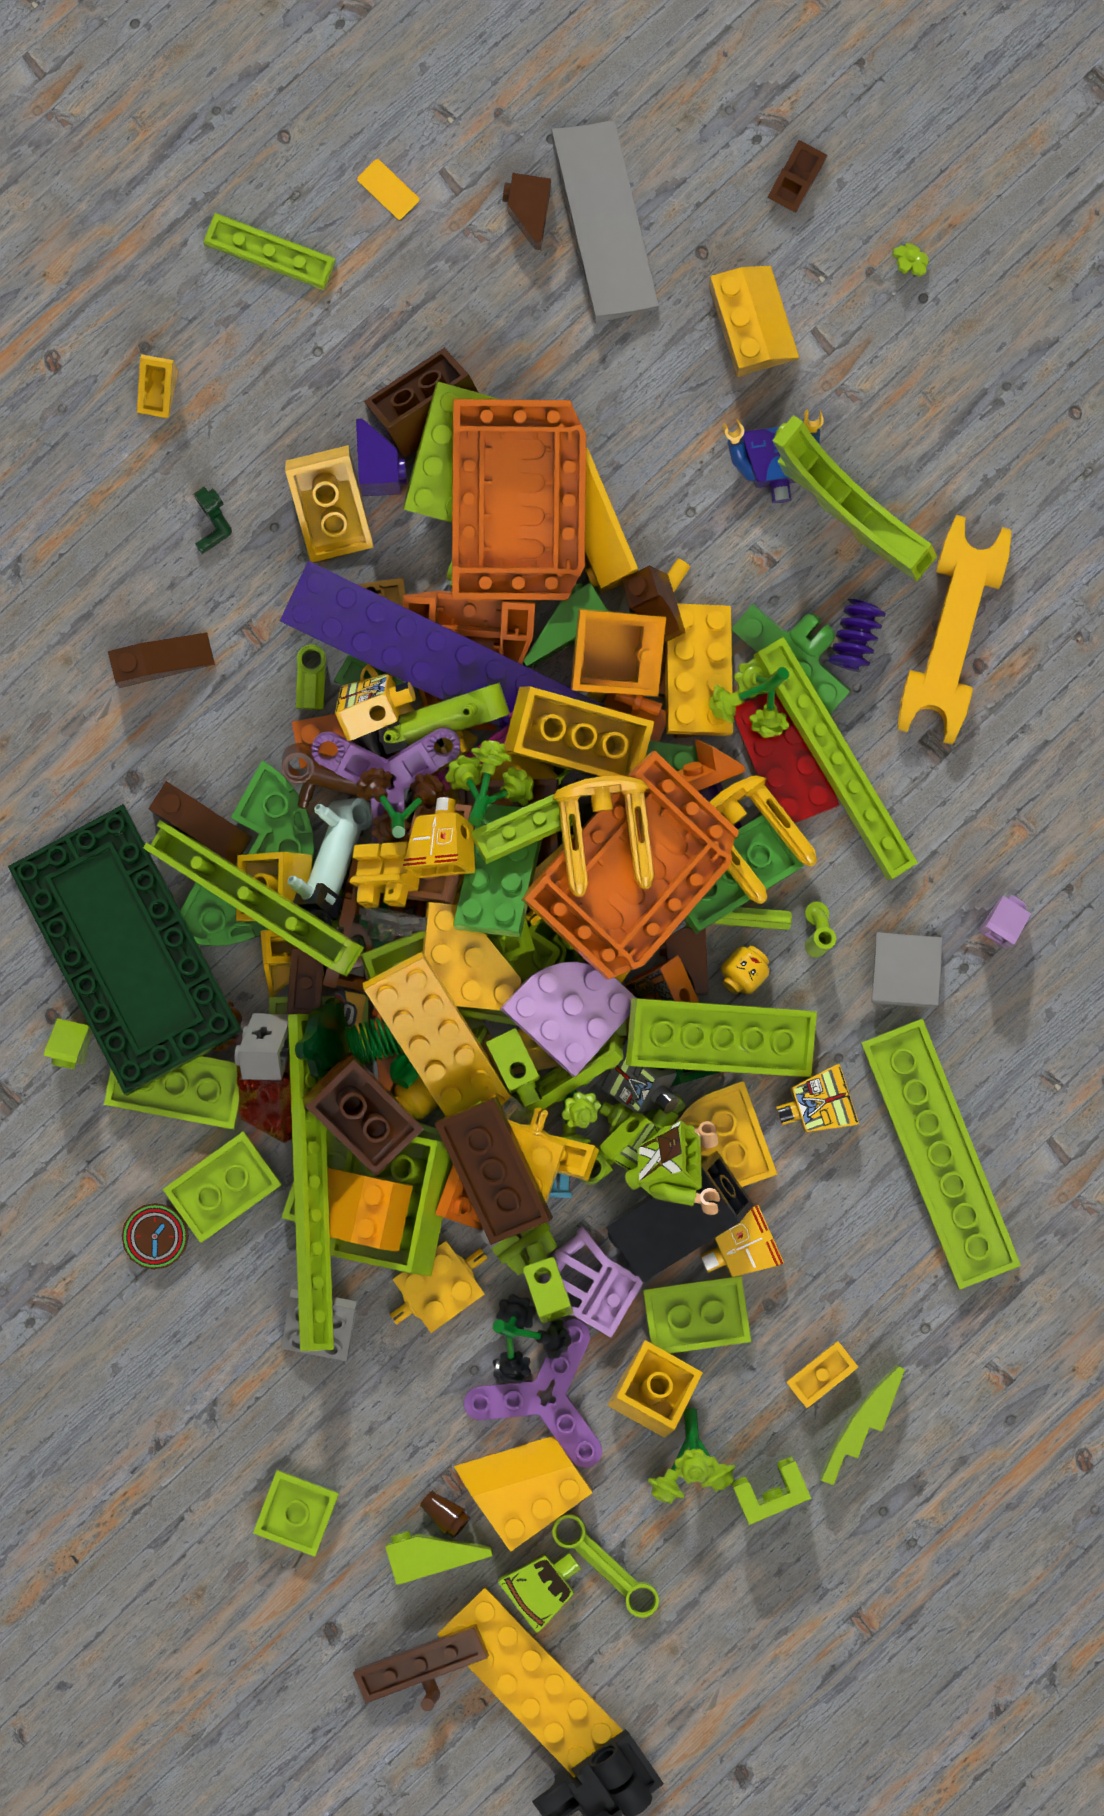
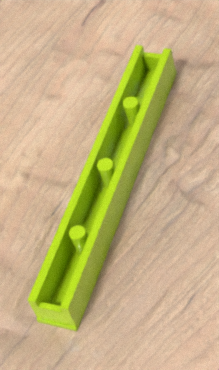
M159 820L157 826L160 827V830L151 844L146 842L143 847L145 850L328 968L346 977L348 976L364 947L176 827Z

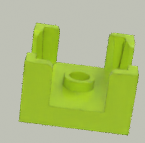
M792 1456L777 1463L786 1485L783 1489L780 1486L763 1492L761 1494L762 1498L756 1499L751 1484L746 1477L738 1478L731 1483L749 1525L812 1499L798 1465Z

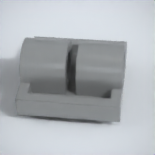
M291 1289L281 1349L347 1361L356 1318L357 1301L332 1297L334 1350L300 1351L298 1290Z

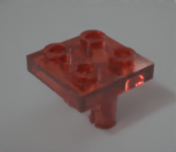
M236 1065L241 1120L282 1143L291 1140L292 1114L289 1075L284 1072L281 1080L242 1079L241 1068L239 1065Z

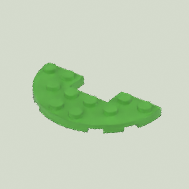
M261 761L231 819L259 834L249 854L272 852L312 855L313 866L314 835L307 809H302L298 806L299 794L289 781L264 761ZM198 883L194 884L180 910L198 945H234L260 936V931L269 930L258 922L236 921V908Z

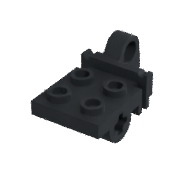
M624 1729L573 1767L572 1771L576 1777L572 1780L564 1770L555 1775L553 1785L534 1799L532 1803L542 1816H571L578 1810L583 1816H622L623 1814L624 1816H636L647 1809L652 1802L651 1793L664 1783L630 1733Z

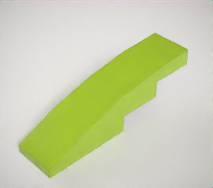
M895 1365L871 1389L851 1415L831 1449L819 1477L821 1481L834 1485L845 1454L858 1459L869 1428L883 1431L905 1371L903 1367Z

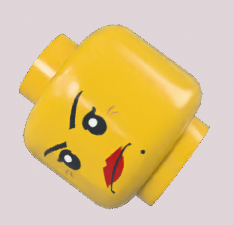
M750 945L748 948L743 946L737 947L721 965V973L724 977L723 985L735 995L739 992L746 995L753 994L769 976L768 958L754 946Z

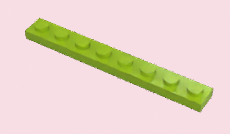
M782 637L755 653L753 656L766 678L770 677L780 667H784L789 671L788 679L775 689V693L887 881L894 879L918 863L785 638Z

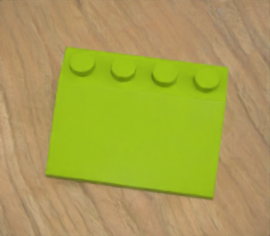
M415 1137L376 1176L348 1149L344 1171L411 1185L413 1188L399 1252L373 1248L330 1237V1255L407 1273L431 1276L443 1217L436 1215L435 1212L453 1166L444 1143Z

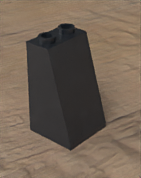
M718 1151L701 1160L702 1188L696 1190V1193L700 1194L707 1188H713L718 1192L719 1202L708 1201L718 1205L719 1211L717 1214L708 1215L704 1213L701 1204L698 1203L689 1206L658 1200L649 1195L614 1218L606 1226L609 1240L614 1247L620 1248L627 1259L626 1263L629 1270L634 1276H639L642 1282L647 1281L740 1223L754 1206Z

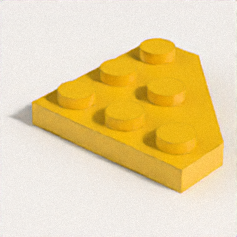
M427 902L422 953L455 1005L459 1007L500 1010L504 1003L520 987V976L485 933L455 929L453 923L458 905Z

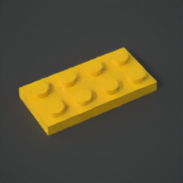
M677 604L686 633L665 642L666 734L731 736L733 734V723L716 718L709 707V698L713 696L714 686L724 687L725 691L732 694L731 606Z

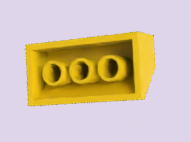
M587 447L585 558L590 568L586 569L585 573L589 583L593 587L597 586L600 594L622 586V579L637 572L638 566Z

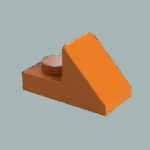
M695 739L698 762L685 764L683 769L677 771L697 791H700L745 772V766L713 746Z

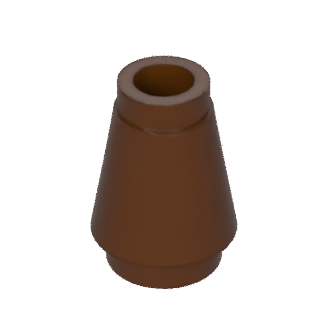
M433 1490L429 1492L420 1504V1507L424 1509L445 1536L449 1534L452 1538H455L470 1520V1517L465 1513L466 1509L436 1494Z

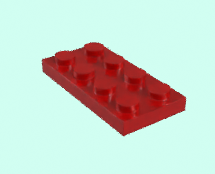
M768 693L736 706L734 721L755 774L766 778L765 786L795 824L840 806L833 788L776 693L774 704L777 707L778 713L787 715L786 721L789 723V728L783 730L782 734L777 737L763 738L757 731L752 730V723L749 720V717L756 714L757 710H764V705L767 704Z

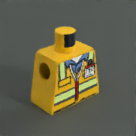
M388 674L342 685L335 715L347 741L354 740L398 721L401 705L415 701V692L410 682L394 686Z
M840 1064L834 1065L790 1088L794 1101L776 1107L782 1126L800 1120L804 1132L859 1124Z

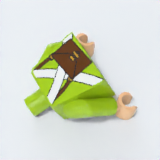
M678 1121L673 1125L663 1126L655 1136L638 1147V1167L627 1171L625 1174L629 1187L633 1190L642 1187L653 1198L689 1206L698 1203L701 1204L704 1213L708 1215L717 1214L719 1211L718 1205L708 1201L719 1202L718 1192L713 1188H707L701 1194L696 1193V1190L702 1188L701 1145L705 1148H713L718 1145L715 1125L710 1121H705L699 1125L698 1129H695L693 1125H686L683 1121Z

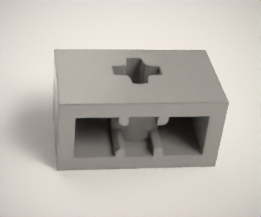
M252 1014L249 1025L243 1028L242 1043L237 1045L235 1049V1063L241 1068L242 1079H282L290 1058L288 1015L291 1014Z

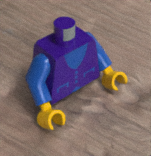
M806 409L803 414L804 423L820 445L821 431L819 428H821L824 422L823 412L819 410V418L816 421H810L808 419L809 412ZM736 419L737 429L734 432H728L726 423H723L722 431L729 439L728 447L732 464L748 481H753L756 488L770 486L772 503L791 501L789 484L796 482L784 475L777 462L780 454L772 441L779 427L744 432L743 425Z

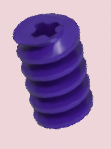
M848 599L853 605L845 606L843 612L850 618L841 619L840 625L846 630L837 631L836 637L841 643H834L832 649L838 655L830 656L828 661L843 669L860 672V666H870V662L863 658V654L874 653V650L867 645V642L878 641V637L871 633V629L882 628V625L874 619L875 617H885L886 613L871 603L857 599Z

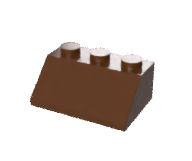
M445 347L364 401L391 443L403 457L418 451L437 381L479 393L469 374Z

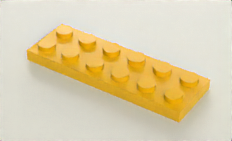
M422 952L363 983L364 991L446 1117L477 1104L480 1100L483 1102L495 1096L498 1097L505 1114L517 1108L513 1095L510 1094L508 1087Z
M485 1586L437 1635L442 1637L477 1624L489 1656L487 1659L468 1665V1668L573 1777H576L572 1768L622 1732L623 1729Z

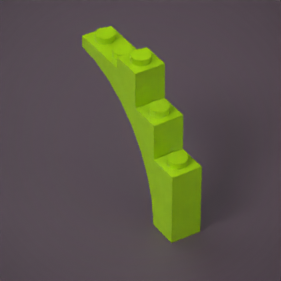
M793 415L787 423H783L778 428L772 441L780 454L777 462L784 475L814 494L820 507L850 527L858 542L915 581H918L938 557L932 544L898 520L857 485L823 450L802 420Z

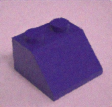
M356 419L358 474L362 497L401 495V485H407L405 459H399L397 449L364 419Z

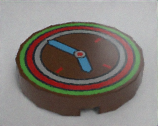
M159 1203L143 1205L133 1211L124 1223L122 1231L123 1247L129 1258L139 1266L153 1270L169 1267L178 1261L187 1248L189 1238L187 1224L181 1215L172 1207Z

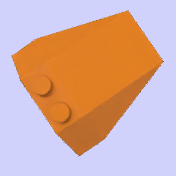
M431 591L403 595L404 608L517 663H523L533 638L535 603L526 600L452 599V591ZM419 689L424 707L443 701ZM486 722L466 729L495 731L497 726Z

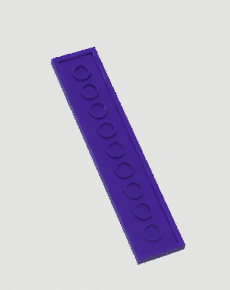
M307 561L279 620L404 682H410L412 686L443 701L500 682L510 713L514 710L519 687L526 686L605 707L604 704L574 691L310 561ZM508 715L489 721V723L501 729L510 722Z

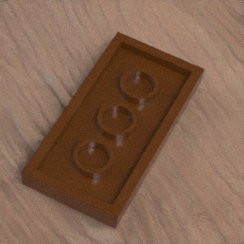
M497 1096L440 1119L435 1123L490 1245L549 1222L553 1218Z

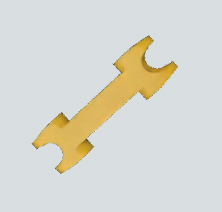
M957 514L942 545L936 567V573L951 576L926 670L925 673L909 669L900 700L897 730L908 732L910 723L918 711L932 709L942 717L944 722L943 743L953 745L967 715L973 692L972 686L958 683L983 588L988 586L1000 589L1009 559L1012 533L1011 529L1001 527L996 541L990 548L984 550L976 549L967 542L965 537L966 517Z

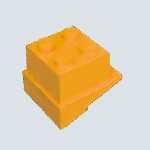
M578 609L571 689L574 691L658 697L666 617Z

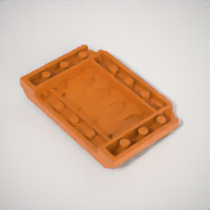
M453 399L452 599H569L571 591L585 567L586 432L570 400Z
M656 751L649 753L627 776L643 780L649 788L644 792L654 871L651 887L642 889L634 879L625 797L622 793H612L613 810L595 812L582 827L588 877L586 893L581 897L573 895L569 888L563 848L528 888L521 899L605 979H612L617 975L646 964L730 867L734 839L737 838L739 832L732 823ZM635 808L638 841L641 843L638 811ZM573 837L571 839L572 848L575 850V840Z

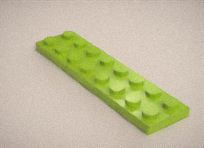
M917 1020L861 1042L860 1044L958 1290L1021 1266L924 1020Z

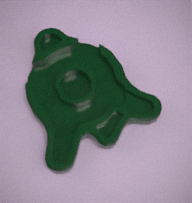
M329 998L321 1007L313 1008L307 1021L305 1034L295 1045L296 1057L307 1061L310 1075L314 1078H323L349 1052L350 1047L344 1031L345 1027L348 1028V1023L344 1013V1006L339 998Z

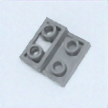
M877 932L875 937L871 1003L937 1008L941 975L942 937Z

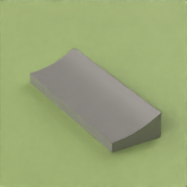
M615 120L583 126L551 128L552 142L595 323L658 309L659 305Z

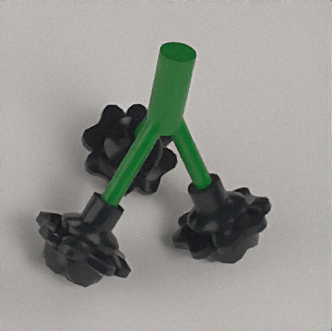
M515 1294L509 1295L508 1300H500V1310L496 1315L497 1320L493 1323V1330L506 1336L507 1352H502L500 1359L493 1360L495 1368L493 1376L497 1379L501 1378L503 1384H520L524 1381V1377L531 1375L529 1368L530 1358L523 1357L520 1351L514 1352L513 1338L516 1336L536 1339L537 1343H542L543 1349L547 1352L548 1359L559 1358L561 1353L567 1352L572 1340L570 1331L564 1327V1322L561 1319L557 1321L552 1320L546 1331L538 1330V1332L524 1330V1327L531 1328L533 1326L532 1318L536 1313V1309L533 1306H529V1298H520Z

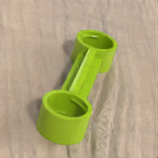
M565 1513L554 1521L552 1535L555 1542L563 1548H573L625 1597L627 1609L632 1615L645 1618L657 1610L659 1597L656 1589L647 1582H637L586 1534L585 1524L578 1515ZM572 1518L578 1521L577 1523L581 1528L579 1539L573 1542H564L558 1538L557 1527L563 1519ZM639 1588L648 1589L654 1596L651 1609L645 1612L634 1610L630 1603L631 1593Z

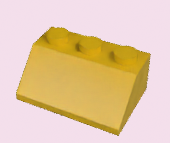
M771 266L739 267L710 276V292L737 377L799 359Z

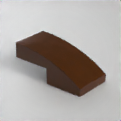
M798 140L767 198L796 213L828 155Z

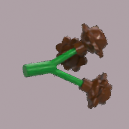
M371 768L360 775V780L356 783L358 787L356 796L358 798L363 797L365 801L374 797L386 809L381 816L373 819L375 828L371 830V835L377 838L379 844L407 842L409 840L407 832L411 829V824L405 820L418 806L425 805L428 809H431L433 806L436 808L437 798L447 797L443 783L436 776L429 773L425 775L417 774L415 781L410 784V788L415 792L413 794L414 801L403 812H395L387 799L388 793L386 792V789L391 787V772H385L383 768Z

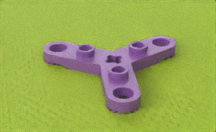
M439 728L390 758L385 759L352 741H347L346 738L334 732H323L314 738L311 752L314 760L319 765L334 771L336 774L354 783L360 780V775L364 771H369L371 768H383L385 772H391L396 777L393 778V786L386 789L388 793L387 799L395 812H403L405 810L404 790L409 788L410 784L415 781L417 774H432L440 767L457 758L460 752V739L453 730ZM441 737L449 738L453 743L452 750L445 754L437 752L434 748L437 739ZM324 741H332L338 747V751L332 757H324L318 750L320 744ZM374 797L371 798L372 829L375 828L373 819L381 816L386 810L382 803L377 802ZM373 836V844L379 843L377 838Z

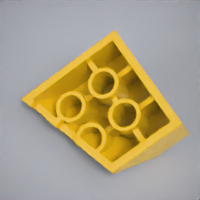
M554 1435L454 1466L469 1493L510 1552L593 1493L592 1488Z

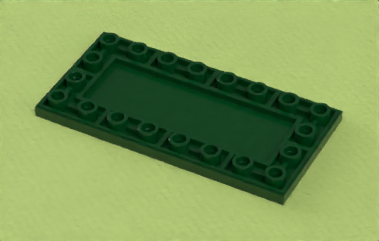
M122 804L9 865L8 868L124 1095L128 1096L241 1035L243 1030L150 852L143 848L145 842L126 806Z

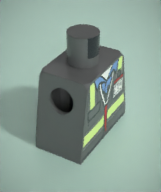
M625 1038L623 1041V1060L613 1069H609L600 1088L636 1113L641 1114L658 1108L666 1114L670 1113L679 1103V1098L669 1090L677 1075L676 1069L626 1065L628 1038Z

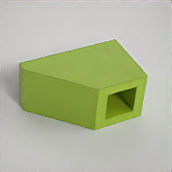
M57 1018L43 1056L52 1058L51 1065L75 1070L76 1064L85 1065L92 1036L91 1028L89 1025Z

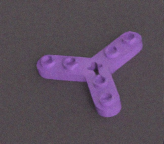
M568 1319L564 1322V1327L570 1331L572 1338L568 1351L561 1353L559 1358L548 1359L546 1355L536 1380L524 1381L520 1384H495L472 1388L464 1399V1407L467 1414L476 1420L539 1414L570 1459L577 1466L586 1468L595 1465L600 1460L602 1446L566 1393L588 1346L590 1331L583 1321ZM551 1380H555L552 1395L556 1397L555 1402H548L546 1406L540 1404L541 1397L537 1395V1392L539 1390L545 1391Z

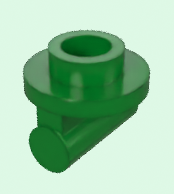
M405 1053L399 1054L391 1063V1080L405 1089H408L420 1077Z

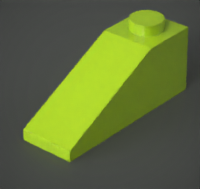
M409 1530L390 1536L392 1542L385 1545L396 1585L493 1556L492 1546L424 1534L411 1536Z

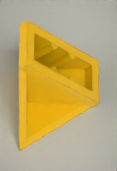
M262 930L260 933L263 965L269 996L273 997L289 983L292 948L297 947L271 930Z

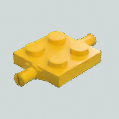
M535 1108L530 1125H521L510 1120L508 1121L547 1203L567 1143L551 1137L543 1130L548 1111L545 1109L542 1111V1108Z
M447 1240L437 1246L431 1276L403 1271L395 1276L392 1280L402 1292L405 1302L389 1313L393 1319L401 1312H404L394 1319L395 1324L398 1325L408 1316L414 1314L422 1320L430 1333H433L485 1295L476 1282L472 1271L485 1260H488L484 1254L473 1261L484 1253L483 1250L479 1248L464 1259L456 1254Z

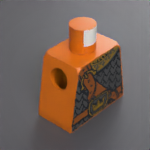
M679 955L635 976L623 985L636 998L698 1002L697 995Z

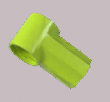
M305 645L297 654L295 709L324 710L327 656L323 649L317 645ZM308 652H317L321 656V663L315 669H309L303 665V658Z

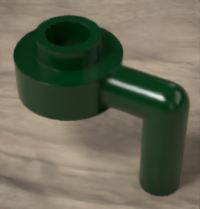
M202 487L193 493V496L216 528V530L195 543L200 553L204 554L229 537L232 533V528L222 515L220 507L224 503L213 488L208 491L205 487Z

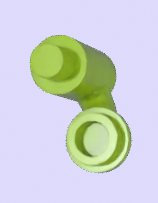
M812 902L806 907L804 915L810 925L816 926V931L805 941V951L811 957L819 958L835 945L836 934L829 925V910L827 906L822 902Z

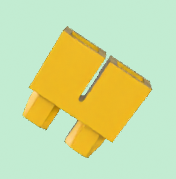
M408 842L382 843V845L379 843L354 845L353 858L358 860L356 876L351 877L350 883L358 887V904L365 908H377L380 893H385L384 903L389 906L403 907L406 904L408 891H418L420 878L403 868Z

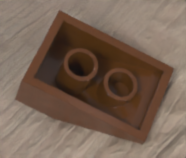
M350 1051L302 1097L305 1107L375 1176L424 1130L420 1123Z

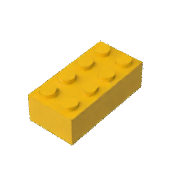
M531 686L519 687L505 741L506 752L594 777H627L646 757L654 721Z

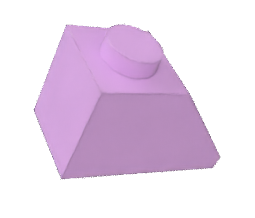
M1010 895L1009 898L1002 896L998 899L978 931L1007 949L1015 944L1031 913L1025 910L1027 905L1013 895Z

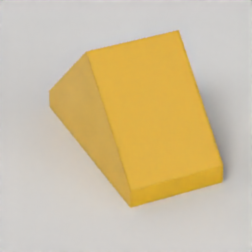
M141 354L137 413L169 418L178 375V368L174 360Z

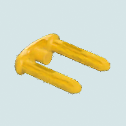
M755 775L738 781L721 791L710 801L730 823L735 825L748 814L738 801L744 797H749L798 861L810 867L816 864L815 849L767 789L765 777ZM733 845L731 851L732 859L727 871L750 900L758 904L764 903L768 897L765 886Z
M600 776L567 785L557 790L554 794L553 800H556L559 804L568 886L573 895L577 897L583 896L588 886L578 799L582 796H591L593 812L613 810L611 793H622L625 797L634 879L642 889L651 887L654 871L644 792L649 788L643 780L623 776ZM635 808L638 811L641 843L638 841ZM569 815L572 817L575 850L572 848Z

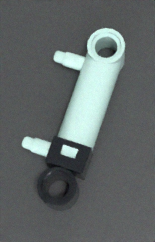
M363 798L334 800L330 803L329 807H325L322 804L315 806V813L329 826L307 883L296 876L288 878V884L297 892L293 903L331 927V920H337L344 901L338 894L353 856L354 845H357L361 831L369 828L372 823L371 805Z

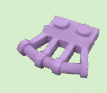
M583 1226L576 1230L578 1234L559 1249L556 1248L552 1256H554L560 1273L565 1264L594 1280L586 1293L562 1279L566 1291L582 1300L579 1308L572 1307L574 1313L570 1315L577 1317L612 1338L643 1282L639 1276H634L629 1270L608 1259ZM586 1244L603 1266L598 1273L571 1256ZM549 1274L540 1275L542 1276L541 1284L547 1283L550 1280Z

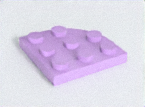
M565 962L545 967L531 975L504 1003L500 1010L572 1077H576L629 1017L631 998L636 997L617 979H605L590 964Z

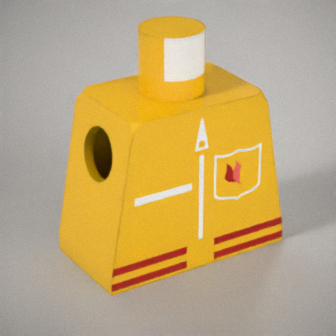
M447 797L437 798L435 814L421 815L414 821L403 868L419 878L475 873L474 840L471 836L473 825L466 818L455 813L456 800Z
M759 1205L753 1206L740 1223L714 1238L717 1245L716 1248L700 1254L708 1273L726 1265L731 1277L784 1264Z

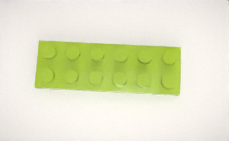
M631 998L626 1065L811 1077L817 1011Z

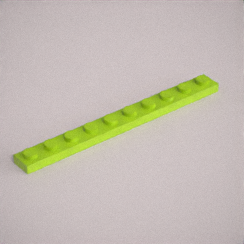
M310 1014L288 1015L300 1351L334 1350L326 1127L305 1107L302 1097L322 1077H312L307 1061L298 1059L295 1054V1045L305 1034Z

